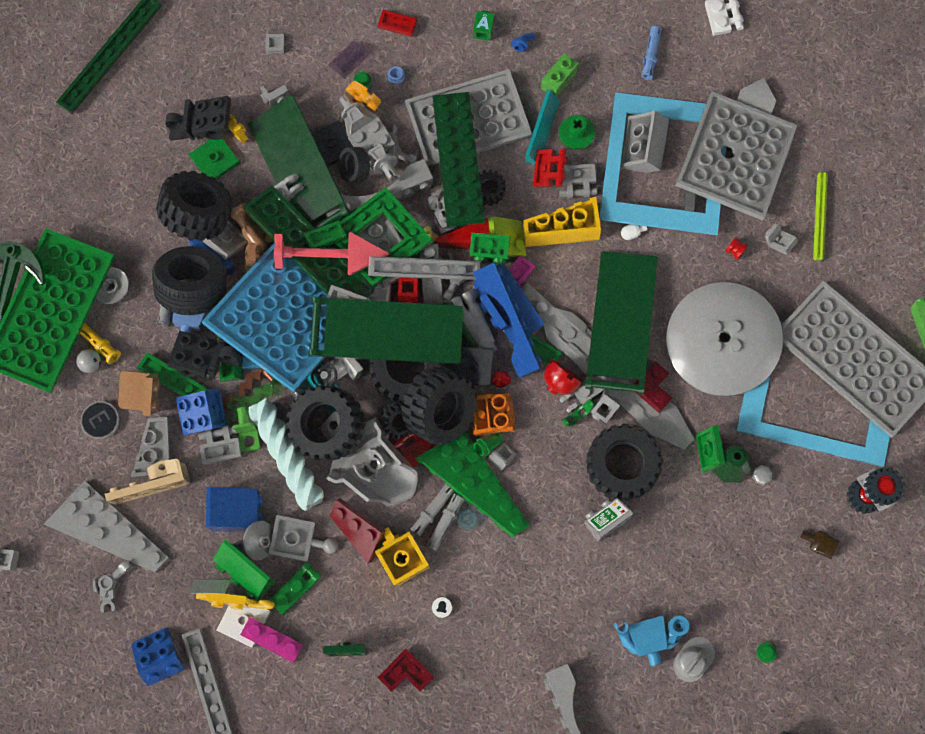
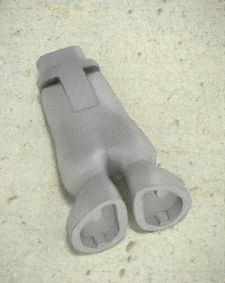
M473 289L462 294V298L468 305L469 310L465 309L460 296L452 299L451 301L454 306H463V322L477 346L494 348L493 352L497 351L494 344L495 339L487 323L484 310L476 302L479 295L477 290Z

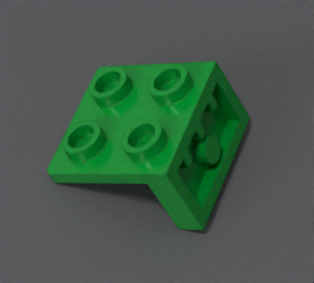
M472 233L470 256L475 261L487 262V259H493L495 263L506 264V261L511 260L509 256L510 236Z

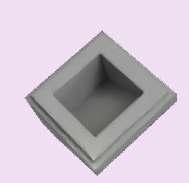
M503 442L491 452L488 460L502 471L517 454Z

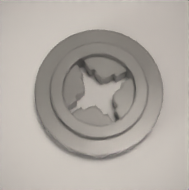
M437 189V192L431 193V196L427 198L430 209L435 211L445 208L443 189Z

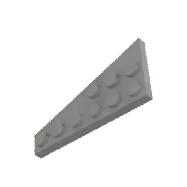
M86 481L44 523L48 527L155 573L170 559Z

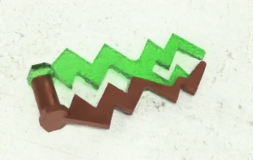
M262 368L259 371L245 374L247 383H240L239 395L227 394V401H222L224 412L226 406L232 409L233 401L239 402V407H233V417H226V420L238 422L237 408L246 407L247 403H259L261 395L272 397L274 386L279 381ZM261 374H264L270 381V384L263 383L264 389L254 387V397L246 396L245 389L253 390V379L262 381Z

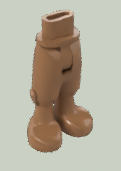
M246 203L240 204L231 210L230 215L240 226L242 235L249 243H256V250H259V258H261L269 249V246L266 244V234L244 211Z

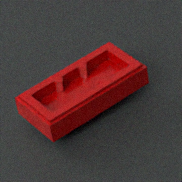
M383 9L378 22V28L412 37L417 24V18Z

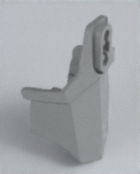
M333 412L321 426V431L327 441L331 440L339 429L340 419L338 412ZM377 417L363 422L365 428L360 431V434L363 435L362 439L356 441L358 446L354 450L350 449V454L346 457L341 456L340 459L332 461L330 473L326 479L333 483H345L367 502H380L386 506H392L409 500L416 491L418 472L382 434L383 427ZM334 422H337L338 424L336 429H334L332 426Z

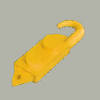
M196 594V599L208 601L212 607L223 608V605H229L231 609L243 610V607L272 609L275 607V603L272 601L252 600L247 596Z

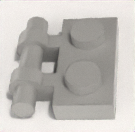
M595 164L565 165L564 173L566 176L565 180H563V186L566 185L567 190H559L560 198L567 197V199H573V197L579 196L590 198V196L597 195V188L589 187V184H596ZM583 184V189H573V185Z
M227 425L222 427V429H211L198 433L200 441L207 440V444L200 445L203 465L242 458L239 438L231 439V434L237 433L233 426L229 427ZM224 436L223 441L214 442V438Z

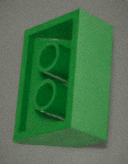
M226 539L223 541L213 559L217 563L215 567L222 574L227 572L232 577L229 580L237 587L242 585L246 589L244 593L252 600L255 597L261 600L275 584V581Z

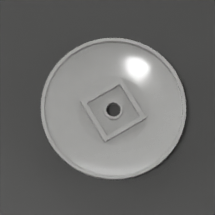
M719 282L702 286L682 299L670 318L666 343L672 365L689 385L710 395L734 396L756 388L773 372L782 352L783 333L778 315L762 295L744 285ZM724 332L728 333L730 341L726 343L720 341L719 335Z

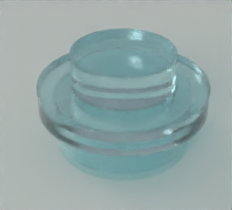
M464 510L458 515V524L462 529L470 530L476 526L477 516L473 511Z

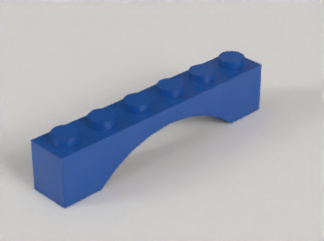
M492 263L474 271L473 273L480 289L495 298L510 318L514 332V351L511 361L518 377L522 378L542 369L540 366L543 364L539 353L535 354L533 349L535 343L531 335L527 336L525 331L528 328L524 318L520 319L517 313L520 311L516 300L512 301L510 294H512V290L509 284H505L502 278L505 276L502 267Z

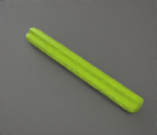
M819 172L817 175L813 259L815 261H823L825 253L828 173Z

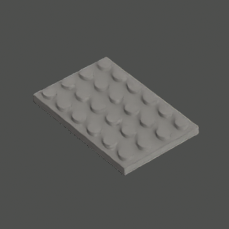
M510 69L405 100L423 158L428 168L440 165L432 95L469 92L476 153L532 137V132Z

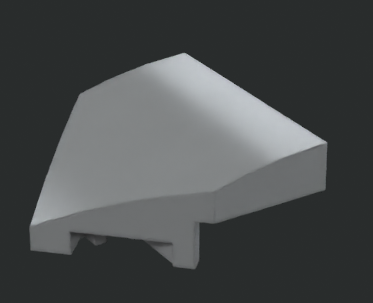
M762 78L741 89L737 101L772 114L776 99L767 82Z

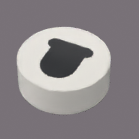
M444 597L437 598L432 604L433 613L439 618L449 616L452 611L451 602Z

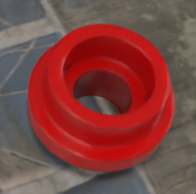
M498 371L493 374L492 384L497 387L503 388L511 383V377L508 372Z

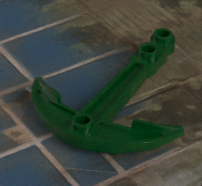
M11 241L0 243V260H4L0 276V322L10 303L21 263L25 264L24 267L33 274L40 285L45 284L44 268L36 252L26 245Z

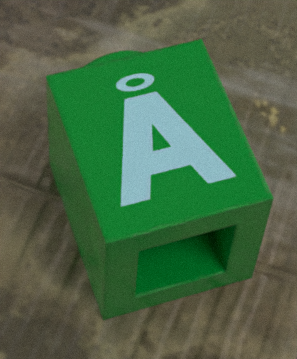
M476 11L473 27L474 39L491 41L494 13Z

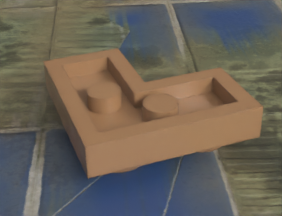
M248 243L243 254V276L259 260V250H256V243Z

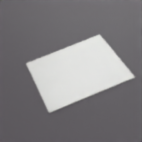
M194 580L187 593L225 594L230 580Z

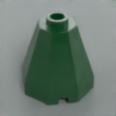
M724 443L722 448L725 464L712 470V472L724 483H740L752 472V455L741 444Z

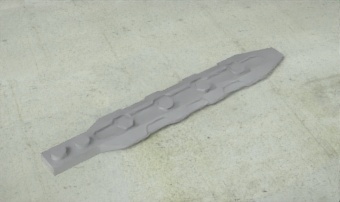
M527 283L522 290L543 320V329L547 340L559 351L565 353L579 366V370L587 376L592 332L574 313L555 308ZM610 377L613 382L633 384L636 381L634 379ZM606 389V391L620 400V405L651 436L683 450L694 440L678 408L672 402H669L658 413L635 392Z

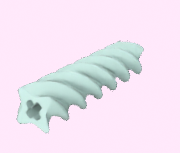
M265 398L249 407L250 418L254 425L258 427L262 440L267 443L268 451L276 460L279 471L286 477L289 489L295 493L298 505L304 511H307L324 501L322 500L324 497L323 490L320 486L314 484L313 472L304 467V456L300 452L295 451L292 445L294 440H289L286 434L285 422L276 418V406L267 402L268 398Z

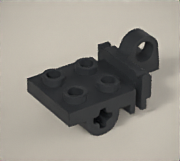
M229 96L195 101V104L190 99L185 100L183 116L177 113H168L166 115L165 125L170 130L169 139L171 141L185 138L195 140V137L200 139L201 136L212 140L220 139L222 132L228 131L231 98Z
M179 331L167 365L170 368L177 369L180 374L187 377H196L197 374L206 379L208 374L209 380L215 379L220 362L239 367L243 354L221 338L217 345V340Z

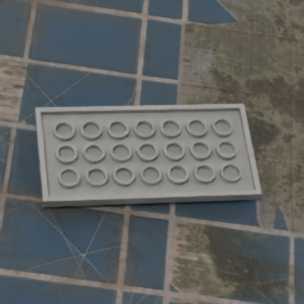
M822 281L782 324L783 345L891 438L925 402V366L825 281Z

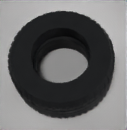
M196 246L174 248L164 253L153 266L154 296L159 304L173 313L180 315L206 313L212 310L226 295L225 265L215 253L208 249ZM184 279H197V280H199V281H195V282H182L181 280H184Z

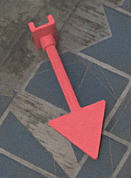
M351 232L349 233L348 249L293 248L292 246H284L282 234H275L274 236L275 269H283L284 258H292V256L348 258V275H352L369 266V256H389L388 252Z

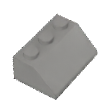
M657 111L627 117L620 169L644 173L661 171L669 123L668 118Z

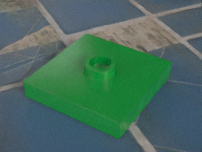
M222 138L217 140L210 139L188 154L202 173H206L209 177L213 176L216 180L240 164L238 158Z
M719 425L711 426L696 434L702 473L710 472L724 465L725 459Z

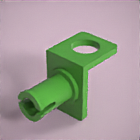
M249 407L237 408L239 424L233 425V429L239 434L241 452L259 450L258 428L250 422ZM247 437L255 439L253 446H245L244 441Z

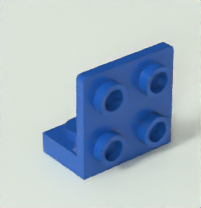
M220 388L176 398L183 435L227 426Z

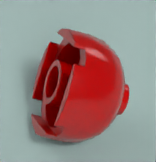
M552 359L544 371V380L548 385L547 390L554 395H557V393L562 395L574 393L583 381L570 369L563 366L560 367L561 363Z

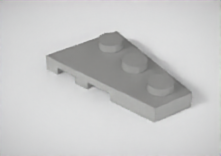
M168 417L148 418L131 478L149 477L148 467L159 461L170 460Z

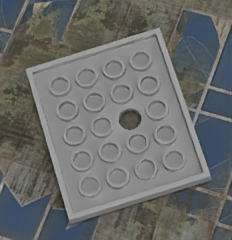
M711 91L675 186L763 221L797 125ZM725 147L732 148L734 157L725 158L721 153V149Z

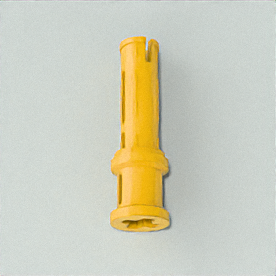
M84 323L80 334L95 347V351L101 354L108 364L116 362L121 352L118 349L115 350L110 345L109 340L102 339Z

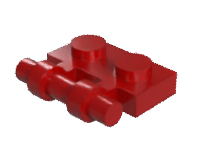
M553 149L537 150L533 187H552L553 180H556V187L563 186V180H565L566 176L564 169L568 159L566 157L567 150L559 149V156H556V151ZM555 164H558L557 172H554Z
M405 433V438L402 436L400 439L395 438L392 445L396 449L399 448L402 451L401 455L415 468L420 464L416 461V458L437 445L429 443L413 433L410 435ZM413 438L415 442L406 448L404 443Z

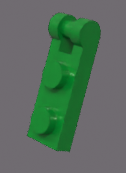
M309 561L269 600L275 603V608L282 615L323 576L319 571L316 572L312 568L313 565ZM306 573L311 577L307 582L303 578Z

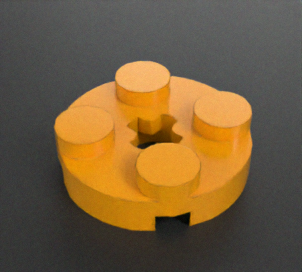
M351 81L346 91L354 96L353 100L355 102L365 103L369 110L375 112L381 104V100L374 93L371 95L367 91L368 88L362 84Z

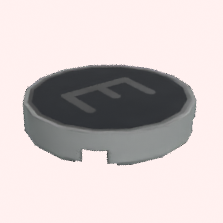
M97 401L84 409L80 424L83 431L89 437L104 440L116 433L120 416L111 404L105 401Z

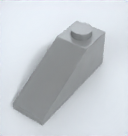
M438 244L429 245L420 252V259H439ZM422 278L424 304L443 305L441 279Z

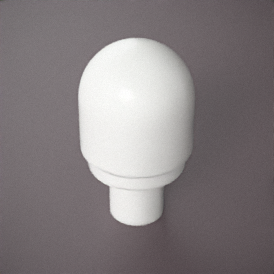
M627 225L622 228L621 236L625 240L638 238L641 232L647 230V226Z

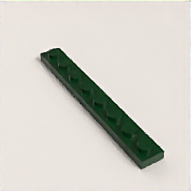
M141 0L56 103L70 114H73L162 7L161 3L157 0Z

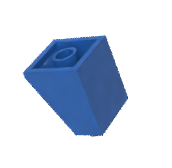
M207 487L206 527L212 532L246 531L252 523L263 521V514H260V506H263V494H260L258 489Z

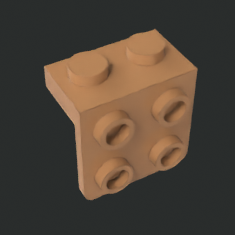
M123 370L120 373L118 406L122 409L143 411L144 416H151L157 412L159 407L158 392L160 389L159 374Z

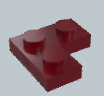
M654 361L646 370L644 395H640L638 392L635 393L660 413L673 398L659 386L670 373ZM636 380L633 384L639 385V380Z
M405 649L377 678L391 692L405 678L421 692L434 679V676Z

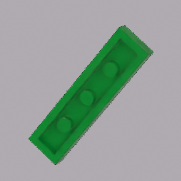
M148 352L137 366V369L141 372L159 374L160 384L180 396L209 390L191 378L180 374L176 369L168 367L166 363Z

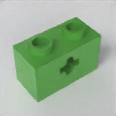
M563 53L542 79L541 89L545 92L551 90L558 97L577 74L579 63Z

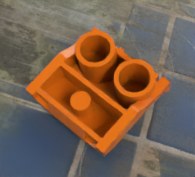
M509 393L477 396V402L475 403L477 409L473 414L474 435L515 432L514 409Z

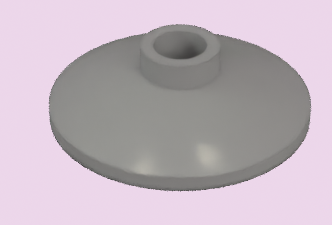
M110 267L96 299L105 304H113L122 300L129 289V281L126 274L118 268ZM111 285H115L113 290H109Z
M256 521L244 533L243 550L247 557L252 560H262L268 556L273 528L269 523Z

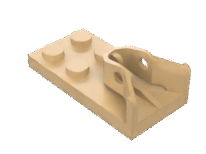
M179 459L159 461L147 468L150 481L141 483V481L129 484L130 487L123 489L122 487L112 488L109 493H105L106 501L117 505L191 484L187 466L185 463H180Z

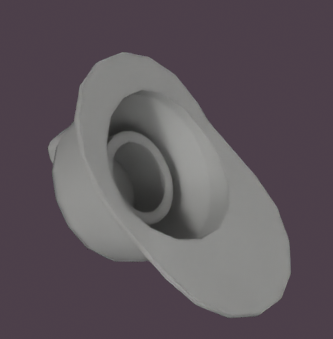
M694 637L686 642L676 655L673 664L675 674L679 679L685 682H694L704 675L715 658L713 644L704 637Z

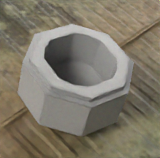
M760 465L753 470L752 478L756 484L765 485L771 481L773 473L769 467Z

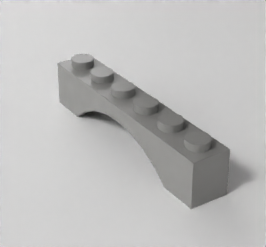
M425 159L408 165L400 178L387 188L396 199L401 197L408 198L414 192L428 190L433 185V177ZM377 193L358 197L342 194L341 196L352 213ZM337 206L326 213L327 218L339 211L340 207ZM343 216L342 218L339 219V221L341 222V221H342L343 219H345L346 217Z
M568 664L545 673L546 678L543 681L547 690H552L554 697L551 700L555 709H560L562 717H560L563 728H568L570 734H581L573 712V693L576 682Z

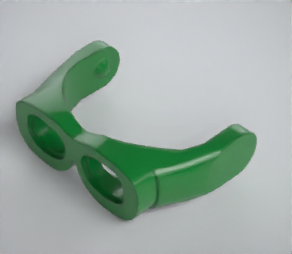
M588 399L574 413L563 418L561 421L564 426L572 427L577 423L578 418H585L594 407L593 402ZM581 409L585 410L583 415L578 414ZM574 417L575 420L570 423L568 419Z

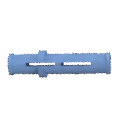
M652 26L650 29L645 57H643L644 65L641 77L646 80L653 79L654 67L657 65L656 57L662 28L658 26Z

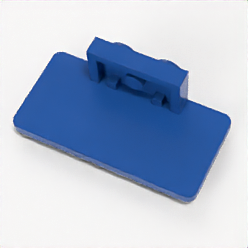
M500 263L497 266H501L505 276L502 278L505 284L508 283L512 290V294H510L512 301L516 300L520 311L517 313L520 319L524 318L528 327L525 331L527 336L543 327L544 322L504 263ZM475 280L473 286L480 295L479 298L482 301L479 303L485 313H490L492 316L490 321L494 327H499L503 330L510 342L514 344L513 327L505 309L490 294L482 291L477 280Z

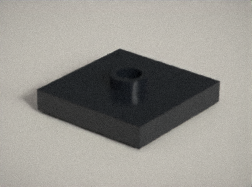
M339 120L312 133L328 167L339 162V156L344 148L353 147Z
M461 345L460 364H453V371L468 378L472 385L490 387L494 348Z

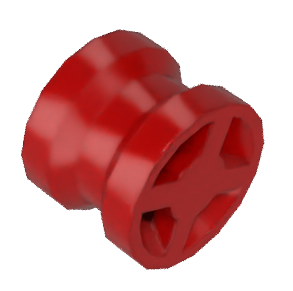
M735 237L725 252L734 255V259L738 260L746 251L748 245L741 243L740 239Z

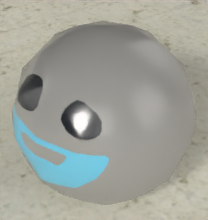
M83 350L77 356L76 364L82 372L92 373L100 367L101 357L94 350Z

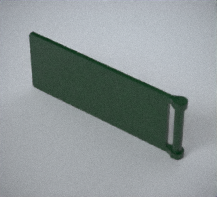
M293 95L283 99L248 123L276 185L291 174L298 175L299 179L291 184L289 188L302 183L304 189L294 195V198L288 202L310 224L337 206L340 207L339 211L313 226L315 229L351 214Z
M601 252L585 389H611L638 392V394L644 395L657 256ZM595 375L639 380V385L592 380V377Z
M312 297L311 347L308 350V356L460 364L463 306ZM321 305H327L324 350H318Z

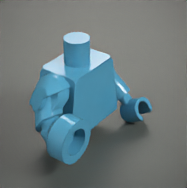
M663 616L628 625L622 619L623 625L621 627H618L616 622L614 623L622 645L632 654H637L638 657L647 655L650 666L661 664L659 651L676 646L681 636L685 635L689 630V622L683 616L673 617L668 623L667 632H665Z

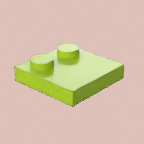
M495 216L489 218L490 234L510 236L509 256L518 258L520 255L526 257L522 221Z

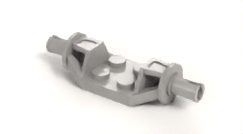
M344 94L347 101L342 96L339 101L344 107L341 117L345 121L348 139L353 147H362L368 153L370 169H373L378 174L385 173L390 183L395 182L392 175L395 176L396 180L400 178V175L394 168L398 161L396 157V144L378 116L367 110L363 103L353 102L349 94Z

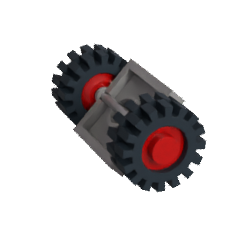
M882 467L877 470L873 468L857 477V480L849 486V492L846 495L849 496L847 501L848 503L851 502V508H855L856 512H862L861 514H869L876 510L880 512L893 506L898 502V499H901V494L905 492V489H903L905 482L902 483L901 481L903 477H899L897 475L899 472L897 470L892 471L893 468L890 467L888 469Z

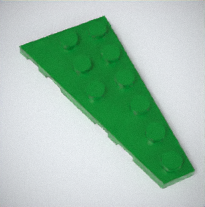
M465 431L460 438H455L453 442L437 445L416 458V461L424 464L430 469L429 471L444 480L447 486L467 502L475 505L478 511L482 514L485 513L512 538L530 526L487 462L475 451L474 443Z

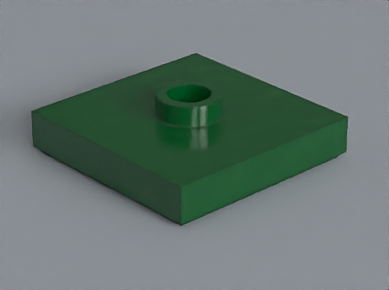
M340 642L339 646H323V654L328 657L365 656L367 654V647L365 645H351V642Z

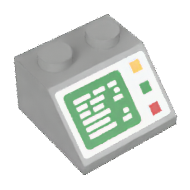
M611 498L601 505L603 508L598 512L593 510L585 516L587 519L584 524L597 542L623 525L633 515L632 511L618 498L613 501Z

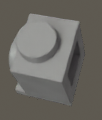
M604 390L591 409L592 417L599 422L607 423L620 407V400ZM606 404L608 408L602 409L601 405Z

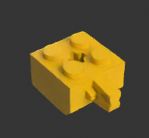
M389 527L384 529L386 541L383 542L384 546L376 550L375 553L395 588L430 568L410 532L399 537L398 534L393 536ZM401 555L407 557L404 564L398 563L399 556Z

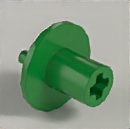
M573 115L562 121L558 135L565 147L572 150H581L587 148L594 140L595 128L588 118Z

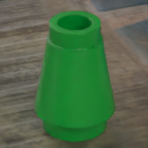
M500 433L479 438L474 443V449L479 456H488L503 443V438Z

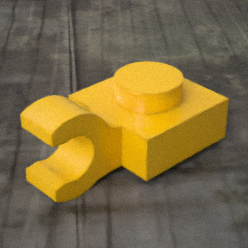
M230 114L231 120H229L228 130L243 144L248 140L245 135L246 129L240 122L237 124L234 115Z

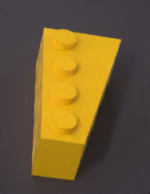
M596 196L590 198L589 201H580L574 203L573 206L556 209L555 212L544 213L523 220L525 247L600 240L601 225Z

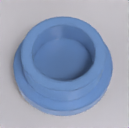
M398 66L390 68L387 72L388 81L392 84L402 83L405 79L404 70Z

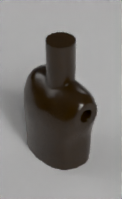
M803 531L800 537L811 542V551L829 559L832 558L840 542L822 531H818L815 535Z

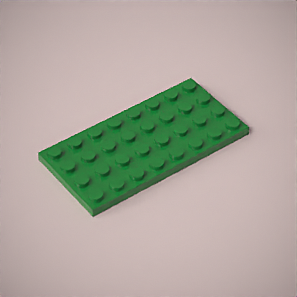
M45 228L34 251L42 262L45 284L40 285L33 274L27 269L25 270L0 322V374L52 394L115 259V255Z

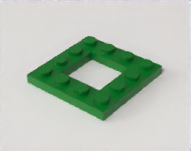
M385 187L340 222L347 235V239L335 244L339 249H348L349 233L359 234L383 214L404 237L402 241L387 251L389 253L388 257L413 258L433 243V240ZM368 267L359 271L373 289L388 278L387 276H368Z

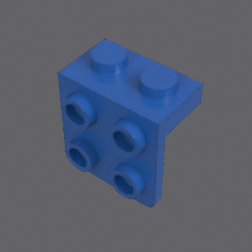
M163 628L134 641L131 645L138 674L147 686L185 670L182 661L176 654L168 628Z

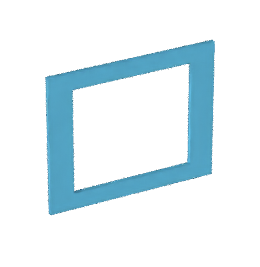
M615 92L600 220L718 235L721 204L710 199L706 200L705 213L616 202L626 115H638L657 111L668 119L700 122L706 106L705 103ZM726 147L721 149V153L724 157L726 154Z
M770 375L759 386L744 393L736 431L884 467L890 436L871 420L866 445L862 447L761 422Z

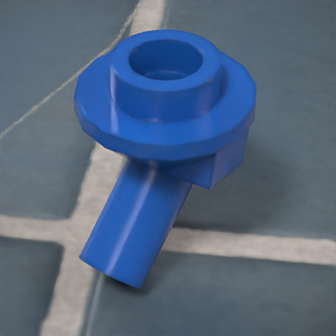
M533 32L521 35L519 38L513 39L511 45L518 52L526 51L529 47L526 41L535 39V35Z

